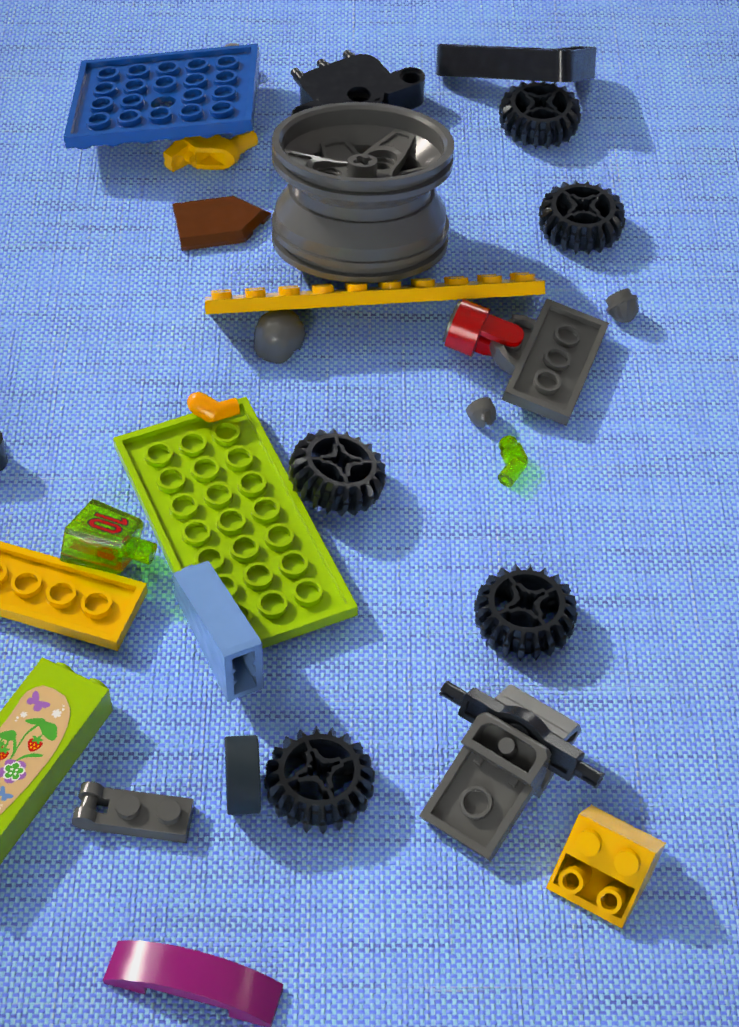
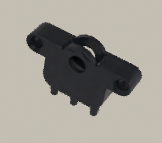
M345 50L343 52L344 59L329 64L324 59H319L317 61L319 68L303 73L298 68L291 70L293 80L300 87V105L293 109L292 115L305 109L334 103L369 102L414 109L421 106L424 102L425 74L421 69L407 67L390 73L377 58L368 54L355 55L350 50Z

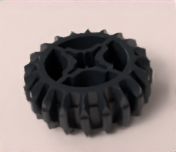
M531 81L530 84L520 82L519 87L511 86L510 91L504 93L501 105H499L500 128L504 129L506 136H512L513 142L522 141L523 147L528 144L534 145L535 149L537 146H544L548 149L551 144L559 147L561 142H569L570 137L574 136L578 130V124L581 120L579 100L575 99V93L567 92V86L558 87L556 82L552 84L545 83V81L542 83Z
M576 180L572 185L563 182L560 188L552 187L550 193H545L538 215L540 230L543 231L544 238L551 239L552 246L561 245L563 251L567 249L574 250L575 255L578 251H585L589 255L591 250L601 253L604 247L611 248L613 243L619 240L626 219L624 218V204L620 202L618 195H612L611 188L602 189L601 183L594 186L590 185L589 181L585 184H579Z
M334 428L327 434L319 429L315 435L308 433L306 438L299 440L289 460L288 480L293 482V491L301 493V501L310 500L313 503V509L320 506L326 510V514L332 510L337 511L339 516L342 517L348 511L355 516L360 510L367 511L379 499L386 482V465L380 460L381 454L372 451V444H363L361 442V436L352 438L348 435V431L344 434H338Z
M531 563L526 570H520L516 564L511 569V572L500 568L497 576L489 575L486 584L480 586L477 600L474 602V621L476 627L480 628L481 638L490 639L489 644L492 650L503 647L502 652L505 657L511 652L517 653L520 661L525 654H531L536 661L541 651L551 656L555 647L562 649L566 644V639H570L571 635H573L574 623L577 621L576 600L574 595H570L569 584H560L559 574L549 577L546 567L540 572L534 571ZM506 600L508 604L505 605V608L497 611L498 605ZM553 612L555 617L548 623H545L543 619L546 618V614Z
M316 726L312 735L307 736L300 729L297 733L296 741L286 736L283 741V748L274 747L272 760H268L266 764L264 787L268 791L267 800L270 805L275 806V813L278 815V818L287 816V823L290 827L302 822L305 833L311 829L312 825L319 826L320 832L324 834L327 830V825L332 824L340 831L343 827V819L354 824L357 819V812L365 813L368 807V800L371 799L374 793V786L372 784L375 781V772L371 768L369 754H363L361 742L351 744V737H349L348 733L340 738L336 737V731L333 727L327 734H320V730ZM305 763L303 769L296 771L295 776L289 778L290 774L297 767ZM352 781L344 792L334 797L335 791L343 788L344 783Z

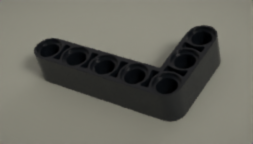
M437 44L436 75L547 82L587 80L595 78L597 47L571 46L552 49Z

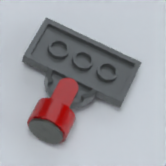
M466 299L459 300L443 337L444 346L470 357L473 356L474 352L492 356L500 369L512 375L503 394V401L567 426L609 323L550 299H546L537 321L525 315L512 314L511 319L506 321L491 315V309Z

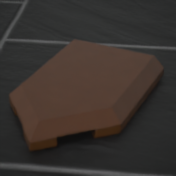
M236 196L172 204L182 251L245 243L253 235V231L271 217L270 212Z

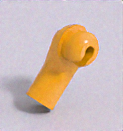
M194 392L187 399L189 411L209 423L240 414V407L236 398L218 402L204 393Z

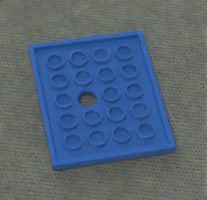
M258 43L81 60L63 137L66 149H88L99 145L114 147L131 142L146 144L154 140L163 139L178 141L185 137L195 136L209 138L217 134L228 133L241 135L253 131L260 57ZM172 102V106H161L160 103Z

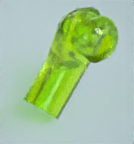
M509 435L503 437L498 443V447L501 450L500 455L505 463V467L498 474V480L506 487L513 486L528 464V457L522 445L517 442L514 436Z

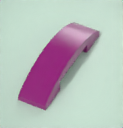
M121 940L117 942L103 978L104 984L145 994L147 988L227 1009L228 1015L231 1018L264 1027H272L284 989V984L269 976L215 955L170 944L135 940Z

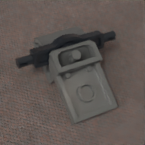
M446 681L442 686L439 695L460 707L458 715L472 723L461 741L463 745L461 751L419 816L490 862L493 860L531 797L534 795L540 798L554 774L567 781L576 776L595 789L602 782L605 773L583 761L585 753L573 746L582 731L580 725L512 684L495 698L474 687L466 692L450 681Z

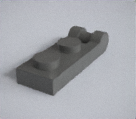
M91 781L81 784L78 795L81 800L80 807L75 808L71 821L75 827L90 831L187 843L194 812V799L107 788ZM97 805L108 807L107 813L97 812Z

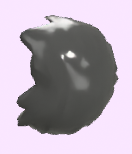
M273 310L262 315L257 322L254 332V351L257 356L265 361L281 364L286 362L297 349L301 350L306 332L299 316L291 310Z

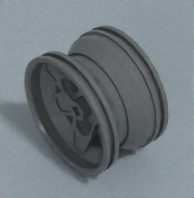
M345 102L316 106L297 112L283 120L276 127L272 135L273 166L276 172L288 182V185L276 201L275 210L272 215V243L275 251L288 264L305 273L320 278L350 283L395 281L420 274L433 267L445 255L448 246L449 220L446 215L445 204L435 188L449 177L453 168L454 140L449 130L435 119L420 112L394 105L369 102Z

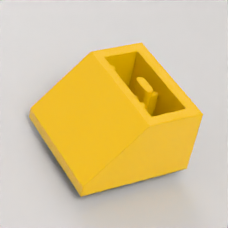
M590 805L578 814L546 889L622 929L648 884L666 843Z

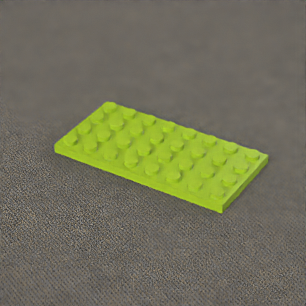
M247 397L237 399L240 414L209 423L191 413L114 437V448L172 573L180 571L189 565H197L209 561L260 638L262 649L358 616V606L298 493L293 491V484L288 480L289 476Z

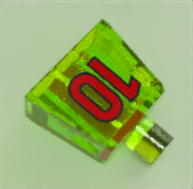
M92 499L65 527L60 561L120 574L131 560L150 565L154 560L157 544L141 539L143 522L140 518Z

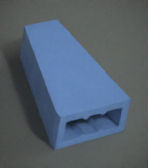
M206 561L197 565H189L180 571L172 573L175 597L227 702L263 689L262 642L210 562Z

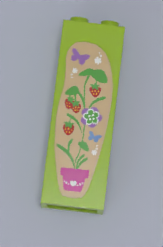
M43 657L0 711V864L113 711L110 691L105 684L95 678L87 679L74 673L64 663L57 662L55 664Z

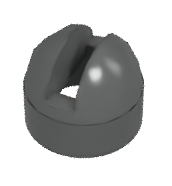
M489 397L477 399L466 408V413L475 426L484 428L485 422L490 426L496 420V408Z

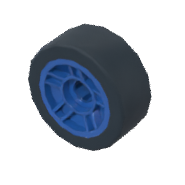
M226 736L227 814L260 813L261 783L258 736Z

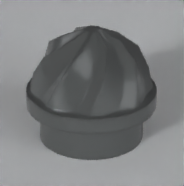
M629 288L620 290L605 300L608 305L607 313L617 322H631L639 311L637 295H632Z

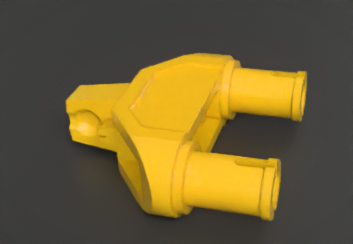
M254 131L235 135L231 139L223 138L219 134L209 138L200 136L185 137L174 141L163 152L164 166L172 172L189 164L196 169L224 170L236 164L242 153L255 147L258 144V137Z

